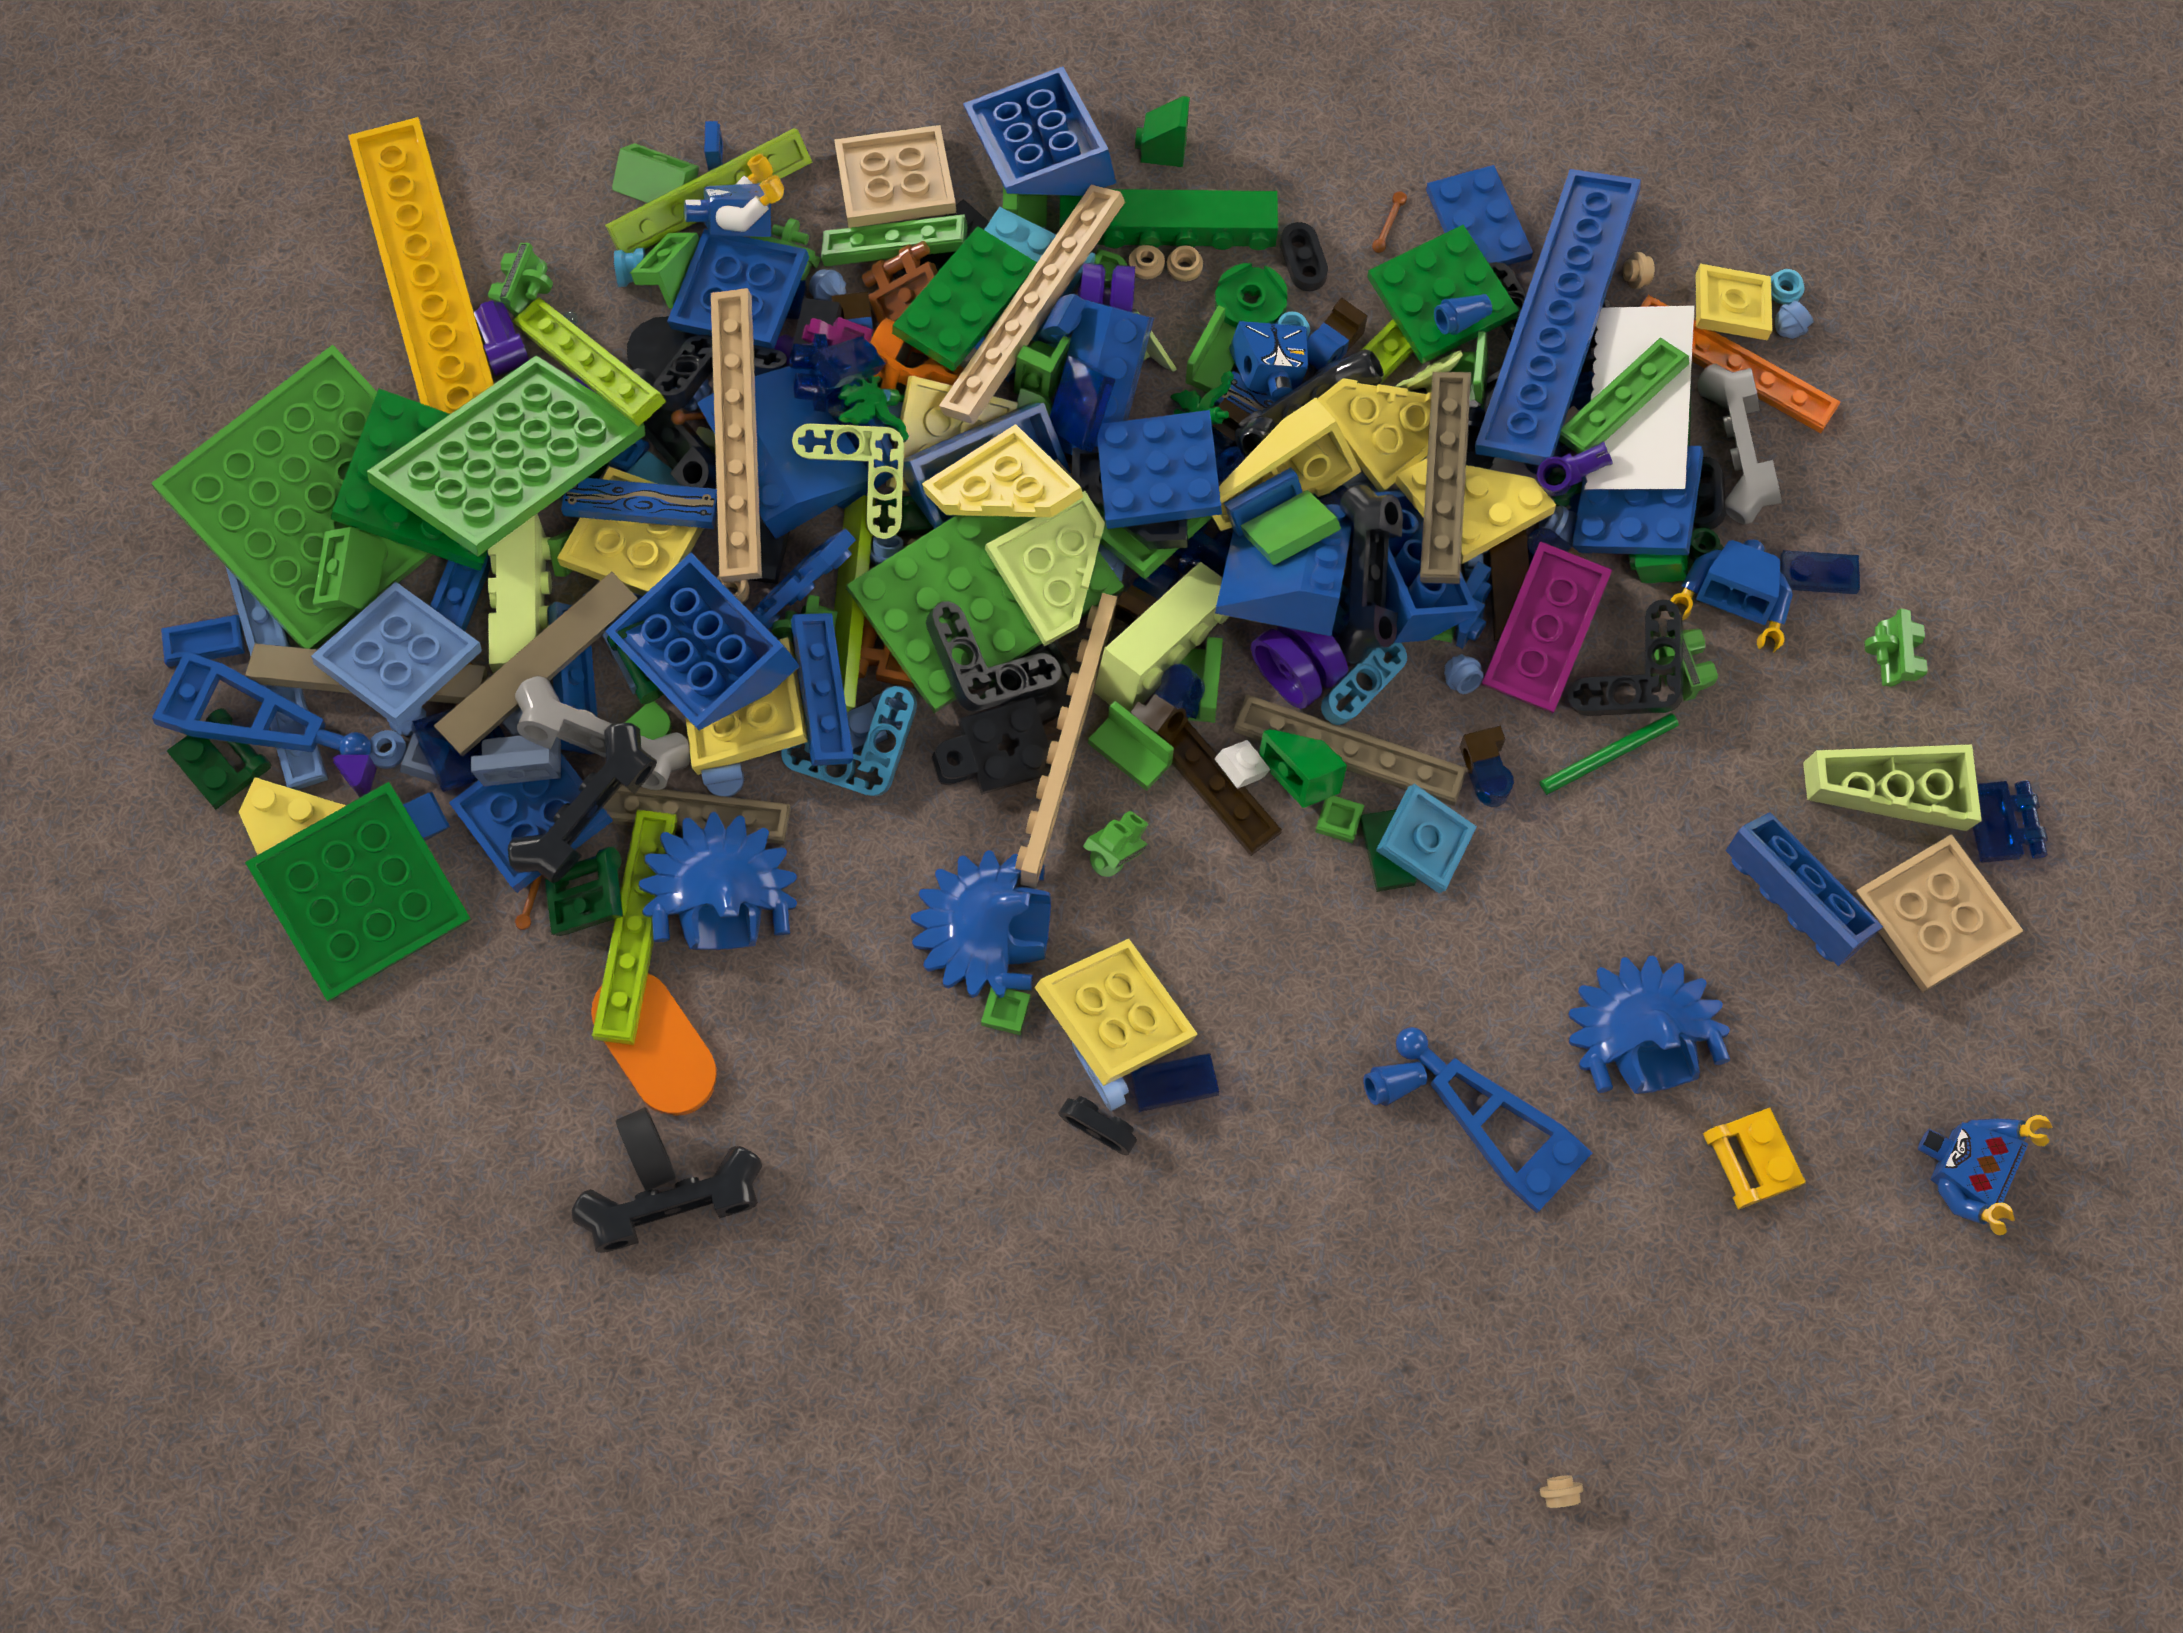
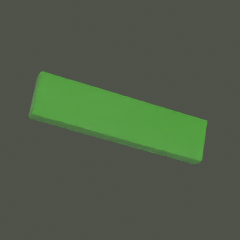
M965 214L823 231L821 259L824 267L891 259L899 254L901 248L908 244L914 246L921 241L927 243L930 248V254L954 252L966 240L967 220Z
M1660 337L1562 427L1559 441L1578 454L1599 445L1601 442H1605L1689 365V356Z

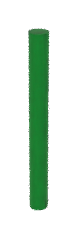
M1669 713L1541 780L1539 784L1545 794L1548 795L1678 727V720L1673 713Z

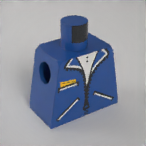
M1239 321L1229 350L1246 387L1251 391L1270 392L1274 402L1299 387L1308 368L1306 326Z

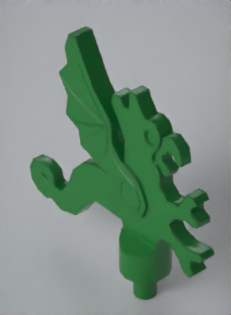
M1231 371L1223 373L1221 377L1222 384L1209 391L1203 398L1195 390L1189 392L1185 389L1181 393L1172 394L1170 398L1185 410V412H1182L1179 409H1175L1174 414L1210 410L1211 425L1221 424L1225 418L1229 417V412L1222 411L1220 407L1213 408V405L1217 399L1228 392L1231 387V381L1234 378Z
M869 373L867 376L870 383L864 379L863 374L859 376L854 374L852 379L858 382L860 386L856 384L851 386L848 384L850 380L844 379L842 382V393L838 396L839 399H844L846 406L857 403L852 409L840 415V421L845 423L851 422L857 426L860 423L868 424L870 419H873L876 415L885 424L896 428L902 436L903 442L908 440L909 434L906 432L905 424L901 419L890 413L888 406H897L899 402H903L904 395L899 394V391L896 389H880L877 384L881 378L879 376L874 377L872 373Z

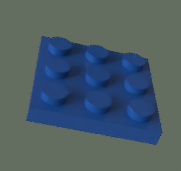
M704 229L667 320L670 328L697 335L712 336L711 293L748 288L752 295L753 345L774 349L809 260L807 250L744 236L711 235L708 229Z
M1210 410L1096 424L1107 529L1222 515Z
M1687 446L1685 489H1584L1588 481L1583 476L1573 548L1579 553L1689 555L1704 454L1702 447Z
M561 753V778L483 786L478 780L451 800L449 804L509 885L518 893L542 874L538 871L524 873L514 871L510 866L508 858L509 842L514 837L546 834L555 823L553 818L557 811L564 804H571L581 793L579 788L583 780ZM604 808L600 810L572 843V848L577 849L613 822V819Z

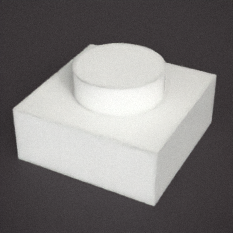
M1248 740L1222 749L1215 758L1237 789L1262 779L1270 771V768Z

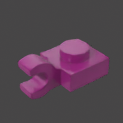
M840 317L836 319L833 326L822 320L811 318L810 324H806L804 327L802 340L811 344L828 345L826 356L861 368L866 363L867 350L872 338L873 329Z

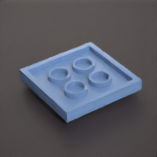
M395 581L311 657L315 666L399 727L473 660L482 649L479 641Z

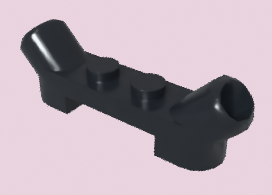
M1364 349L1342 360L1330 362L1316 371L1314 377L1264 410H1257L1243 419L1235 431V441L1241 453L1247 458L1285 417L1314 398H1319L1343 378L1357 380V383L1374 386L1380 384L1384 373L1376 355L1372 351Z
M639 368L632 370L653 387L656 378L651 372ZM657 409L643 422L645 436L674 468L670 474L681 486L717 489L716 455L686 421L681 425H676L672 422L671 414L676 410Z
M1356 485L1350 487L1343 494L1340 501V509L1354 524L1353 547L1351 549L1352 571L1351 585L1349 587V621L1334 639L1339 644L1347 662L1362 664L1374 648L1390 647L1396 639L1398 613L1385 609L1389 538L1402 537L1403 516L1400 502L1394 495L1377 496L1367 485Z
M616 723L609 725L604 730L605 765L598 773L592 772L585 778L579 788L581 793L571 804L566 803L557 811L553 818L555 823L546 834L512 838L508 844V858L510 866L517 873L538 871L551 883L560 881L582 857L579 852L571 847L572 843L616 791L623 785L635 794L655 769L657 760L642 749L640 729L632 723Z
M734 1146L729 1149L714 1177L699 1180L698 1177L683 1179L675 1184L674 1189L660 1193L657 1189L640 1192L634 1196V1201L618 1204L589 1189L580 1194L572 1208L573 1223L590 1231L595 1251L605 1253L639 1243L635 1230L637 1226L710 1204H714L719 1219L750 1210L758 1203L752 1184L762 1168V1162L756 1154L748 1149Z

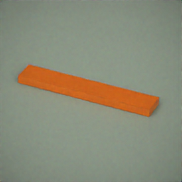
M1648 294L1640 307L1668 305ZM1694 320L1692 362L1703 368L1712 364H1718L1731 372L1751 368L1758 399L1820 434L1822 433L1841 402L1717 332L1696 328V321Z

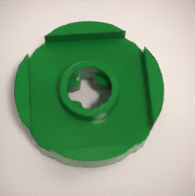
M1252 263L1235 265L1224 272L1219 279L1218 287L1215 291V309L1218 305L1224 307V323L1236 328L1239 321L1275 324L1286 312V283L1270 267L1264 266V269H1261L1259 267H1252ZM1244 294L1258 295L1257 303L1250 304L1245 302Z

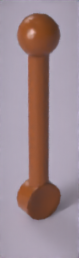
M1399 191L1393 195V207L1379 238L1372 243V249L1376 253H1382L1386 249L1385 240L1400 206L1405 205L1407 201V195Z
M676 410L671 414V420L676 425H681L685 421L706 420L702 412L684 413L681 410Z
M543 875L532 882L523 912L515 919L516 927L520 930H526L531 925L529 916Z

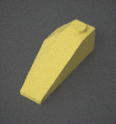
M1314 398L1285 417L1219 486L1222 515H1214L1212 518L1220 531L1232 528L1224 505L1225 502L1290 467L1297 474L1302 491L1309 490L1318 497L1332 492L1361 472L1337 421L1317 398Z

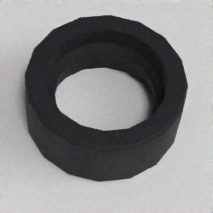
M646 1107L615 1121L624 1146L645 1191H649L676 1178L670 1158Z

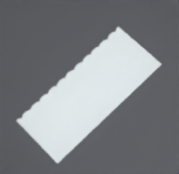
M1694 306L1609 307L1601 309L1596 324L1598 331L1595 334L1597 346L1594 349L1596 361L1593 364L1595 375L1592 379L1594 390L1591 393V400L1660 337L1689 356V365L1604 442L1613 464L1587 474L1585 477L1588 482L1584 489H1685Z

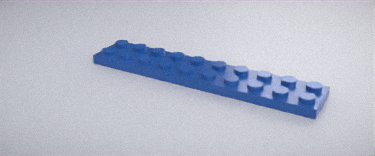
M1574 169L1569 170L1475 444L1476 454L1540 465L1547 458L1554 456L1561 429L1564 425L1638 199L1641 179Z

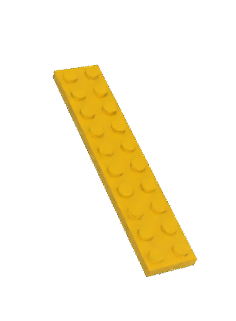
M419 117L354 133L348 135L420 403L451 414L494 385L478 324L473 313V306Z

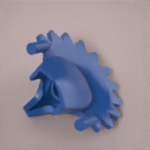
M711 812L704 830L691 818H685L682 822L683 839L668 832H663L660 836V841L666 854L650 853L645 856V863L657 875L640 880L638 886L640 890L656 897L642 910L644 916L652 917L654 942L670 940L668 915L679 914L683 934L689 949L723 950L756 946L762 909L772 910L774 935L790 934L788 910L794 909L797 901L783 892L782 889L794 883L797 875L794 872L776 869L786 857L787 850L782 847L765 850L769 835L768 829L761 828L747 836L745 818L738 815L725 830L718 814Z
M988 850L984 853L979 867L962 855L958 858V876L943 869H938L935 872V876L941 890L921 889L919 891L920 899L929 909L911 915V921L914 924L926 929L912 940V944L916 949L932 950L924 961V969L926 971H933L945 968L943 977L945 988H951L966 978L968 994L972 998L978 996L987 982L999 998L1004 997L1006 989L1032 991L1033 975L1008 973V964H1023L1045 959L1052 899L1049 892L1017 887L1018 880L1021 879V870L1015 869L1018 854H1013L1000 866L993 851ZM1044 864L1042 866L1039 880H1044L1045 877Z
M1653 955L1647 958L1641 972L1627 957L1621 959L1619 976L1600 967L1596 971L1600 988L1586 985L1580 986L1578 993L1587 1004V1007L1573 1008L1568 1014L1571 1020L1583 1027V1029L1569 1037V1044L1589 1049L1580 1060L1579 1068L1591 1071L1598 1093H1605L1613 1089L1606 1064L1614 1061L1624 1080L1635 1094L1665 1090L1699 1079L1700 1068L1696 1046L1697 1041L1707 1042L1715 1065H1722L1730 1061L1723 1038L1729 1034L1730 1029L1724 1024L1711 1020L1721 1010L1723 1004L1719 1000H1700L1707 984L1706 980L1700 978L1684 984V966L1681 963H1676L1664 974L1661 971L1657 958Z

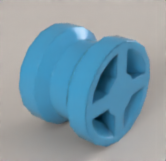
M636 248L633 253L614 250V265L618 287H627L629 283L634 282L630 272L646 256L644 248Z

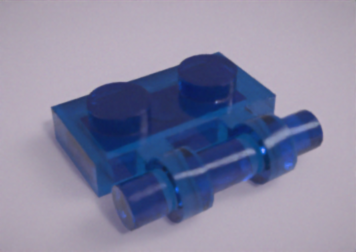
M2007 781L1977 784L1982 821L1973 826L1981 863L2020 859L2024 855L2022 844L2029 845L2032 859H2039L2048 855L2045 842L2048 840L2045 827L2041 826L2037 809L2040 808L2038 795L2032 791L2030 781L2015 783L2017 795H2010ZM2014 811L2021 812L2024 828H2018Z

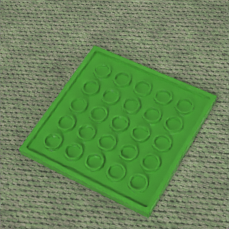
M334 345L323 351L151 483L153 489L301 648L317 649L360 613L346 606L323 609L313 605L325 532L352 527L330 518L377 391ZM352 527L386 543L377 597L395 581L399 583L433 556L430 553Z

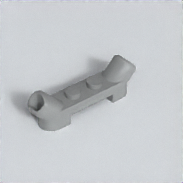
M1712 364L1707 366L1701 373L1697 382V388L1700 396L1729 411V415L1723 416L1727 438L1735 437L1737 448L1730 449L1734 470H1742L1743 476L1726 498L1725 508L1730 518L1741 524H1749L1754 521L1763 507L1782 503L1773 460L1757 463L1746 415L1747 413L1760 411L1751 368L1731 372L1718 364Z
M535 676L520 684L515 693V699L523 712L517 724V730L520 735L550 750L556 737L566 742L606 757L604 730L612 723L597 718L590 711L578 710L561 703L547 678ZM677 732L654 740L641 736L642 749L657 760L655 769L641 787L650 790L663 789L667 785L671 772L686 768L689 765L691 759L689 742L685 736Z

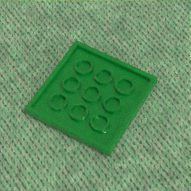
M378 388L330 519L481 571L488 550L476 556L369 483L367 474L369 469L450 415L444 411Z
M390 782L385 783L245 862L328 1002L471 921L470 916Z

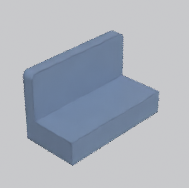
M523 736L485 739L482 741V756L471 757V772L483 786L561 778V739L556 737L551 750L535 744Z

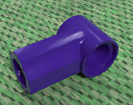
M493 300L480 304V307L473 313L486 345L483 346L495 377L516 370L529 361L519 333H515L505 305L502 302H495Z

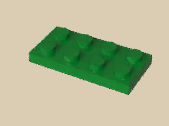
M977 226L892 325V334L954 372L1002 315L1037 262Z

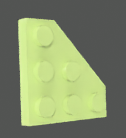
M1086 491L1082 492L1083 498L1054 517H1035L987 543L985 546L986 552L1044 646L1077 629L1080 623L1105 525L1103 518Z

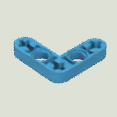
M1344 585L1341 586L1340 603L1337 607L1333 630L1337 634L1349 621V618L1346 621L1342 619L1350 609L1349 589ZM1393 643L1390 647L1374 648L1362 664H1356L1347 673V676L1339 681L1322 700L1321 710L1326 720L1335 725H1343L1357 716L1405 666L1407 653L1401 643ZM1387 652L1393 656L1388 664L1383 660ZM1357 673H1365L1371 678L1373 685L1370 691L1359 687L1356 681ZM1349 693L1353 699L1348 702L1344 710L1338 711L1336 708L1338 701Z
M898 686L890 687L883 692L861 756L853 753L854 758L850 764H847V770L841 777L834 778L830 776L826 768L827 765H818V772H814L812 769L815 766H812L811 761L801 760L799 765L795 764L796 757L791 755L792 749L800 748L802 744L783 749L781 752L782 760L793 771L864 795H883L892 785L916 713V698L911 691ZM899 694H904L903 701L908 703L906 711L899 710L895 719L896 722H903L901 730L893 725L881 723L883 716L890 720L892 718L894 710L893 707L888 705L891 698L897 699ZM888 730L895 735L896 745L890 752L882 753L876 747V737L880 732ZM806 742V743H804V744H805V749H804V750H805L807 753H810L809 743ZM856 760L861 762L857 768L858 770L872 773L875 768H878V776L883 778L882 784H875L872 790L868 789L869 782L858 777H854V785L850 784L849 781L855 773Z

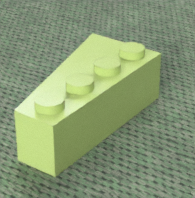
M538 514L488 549L492 572L496 574V578H488L490 605L492 609H496V613L488 614L489 665L493 674L537 637L543 629L549 626V606H544L545 594H551L552 591L551 573L546 571V560H551L547 540L551 537H546Z
M1202 562L1198 563L1105 647L1094 693L1109 705L1114 701L1118 702L1129 712L1132 711L1138 701L1144 704L1188 653L1206 639L1212 628L1217 623L1222 624L1228 619L1229 616L1215 614L1222 577Z
M1972 744L1816 750L1803 762L1807 800L1963 831H1968L1982 821Z

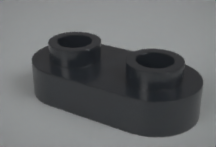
M1303 222L1289 224L1282 232L1280 248L1291 280L1297 288L1303 291L1318 290L1326 282L1328 265L1317 233L1313 227ZM1301 242L1304 246L1297 248L1293 246V243ZM1305 272H1311V273H1313L1315 276H1314V277H1306V276L1303 275V273H1305Z
M1703 457L1700 480L1705 477H1711V480L1707 483H1699L1693 526L1697 529L1707 528L1711 530L1718 527L1726 516L1725 477L1717 460L1711 457ZM1713 510L1711 515L1707 517L1701 516L1704 511Z
M1078 1096L1076 1100L1067 1098L1058 1112L1065 1122L1116 1152L1126 1156L1129 1155L1137 1142L1136 1137L1132 1134L1134 1128L1129 1123L1115 1116L1110 1120L1098 1113L1099 1108L1097 1105L1082 1096Z

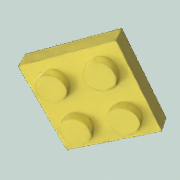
M1700 264L1696 272V328L1768 340L1772 333L1771 276Z

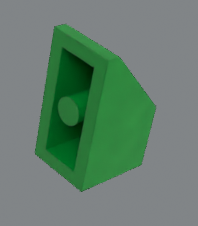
M1179 97L1146 113L1144 128L1137 127L1135 149L1141 150L1140 163L1183 167L1190 97Z
M1272 729L1263 731L1259 750L1260 757L1270 768L1269 772L1302 808L1341 793L1347 764L1325 741Z

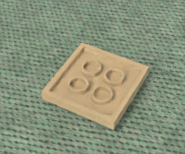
M941 125L834 139L848 228L956 213V203Z
M1952 834L1853 893V896L1883 926L1879 934L1922 993L2016 938L2023 932V929Z

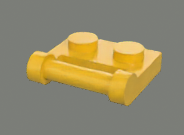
M1771 1108L1727 1124L1716 1126L1703 1133L1707 1145L1713 1146L1736 1196L1733 1197V1200L1738 1210L1806 1183ZM1736 1136L1760 1187L1750 1188L1728 1138Z

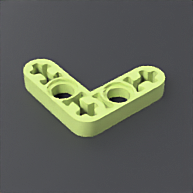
M804 424L797 428L793 434L792 443L794 450L802 458L869 462L867 527L872 535L880 539H888L896 535L902 520L904 442L900 433L893 428L876 426ZM809 430L814 431V437L819 439H826L824 431H834L831 439L833 454H824L826 446L823 445L814 446L813 452H805V446L798 444V440L805 437L806 431ZM844 432L854 433L859 439V448L853 454H844L837 447V439ZM883 434H890L891 441L898 444L897 449H891L890 462L897 460L898 469L889 466L874 468L875 459L882 462V449L876 448L875 442L881 441ZM883 472L892 474L897 483L896 489L887 495L880 494L874 487L876 476ZM873 498L883 501L897 500L896 508L888 505V517L895 519V526H889L887 533H881L880 527L873 525V518L880 517L881 505L873 507Z

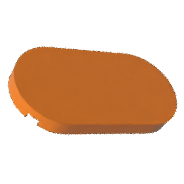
M648 973L635 1044L603 1042L648 1107L662 1114H673V1116L687 1115L700 1109L710 1099L717 1078L716 1063L710 1050L667 987L657 977ZM602 985L596 992L592 1002L591 1015L593 1024L595 1023Z

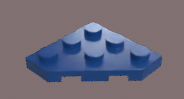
M845 528L818 544L750 612L769 629L780 618L777 612L787 604L791 606L797 600L801 601L816 586L813 583L814 580H817L823 574H828L833 568L836 570L851 556L852 553L848 548L856 539Z

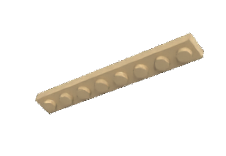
M1090 185L940 403L939 407L945 416L971 424L976 422L1016 363L1017 356L1023 345L1027 346L1125 203L1121 192Z
M748 288L711 293L719 574L723 582L762 578L752 295Z
M1102 593L1099 606L1092 605L1089 612L1086 628L1092 630L1089 640L1082 639L1080 642L1077 661L1082 662L1079 674L1072 672L1070 676L1067 695L1072 696L1069 708L1062 706L1060 710L1057 729L1062 730L1059 742L1052 740L1046 761L1047 764L1052 765L1049 776L1042 775L1038 785L1036 798L1042 799L1038 812L1031 810L1026 833L1031 834L1028 847L1021 846L1017 856L1015 869L1021 870V885L1036 888L1096 684L1104 648L1107 646L1116 615L1117 596Z

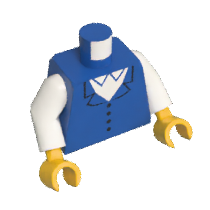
M757 154L747 163L752 172L747 178L743 176L735 185L704 187V200H685V222H705L711 235L771 237V204L783 197L784 186L777 175L772 176L773 168L768 159L762 154Z

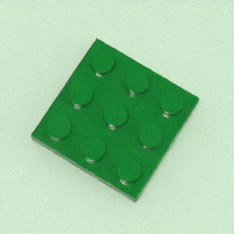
M1464 224L1368 270V280L1421 364L1478 337V332L1487 333L1518 316V308ZM1486 294L1492 304L1491 315L1486 316L1457 335H1451L1450 333L1445 335L1440 332L1434 319V309L1441 304L1442 300Z

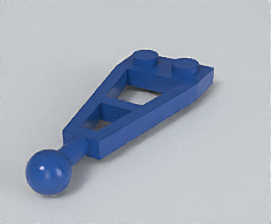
M184 652L152 717L155 725L192 737L305 752H314L317 744L340 751L341 755L370 756L372 750L371 742L364 734L353 732L343 736L324 730L326 726L324 719L222 663L188 652ZM219 680L262 703L251 728L200 721ZM277 711L307 727L304 735L268 729Z
M1409 1027L1398 1034L1396 1048L1399 1054L1406 1059H1418L1436 1076L1430 1084L1504 1184L1536 1213L1542 1209L1592 1154L1562 1124L1454 1058L1447 1065L1428 1048V1039L1422 1030ZM1454 1077H1457L1490 1098L1474 1116L1448 1084ZM1500 1106H1503L1551 1136L1517 1174L1481 1127Z

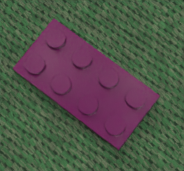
M1540 542L1481 685L1553 714L1612 569Z

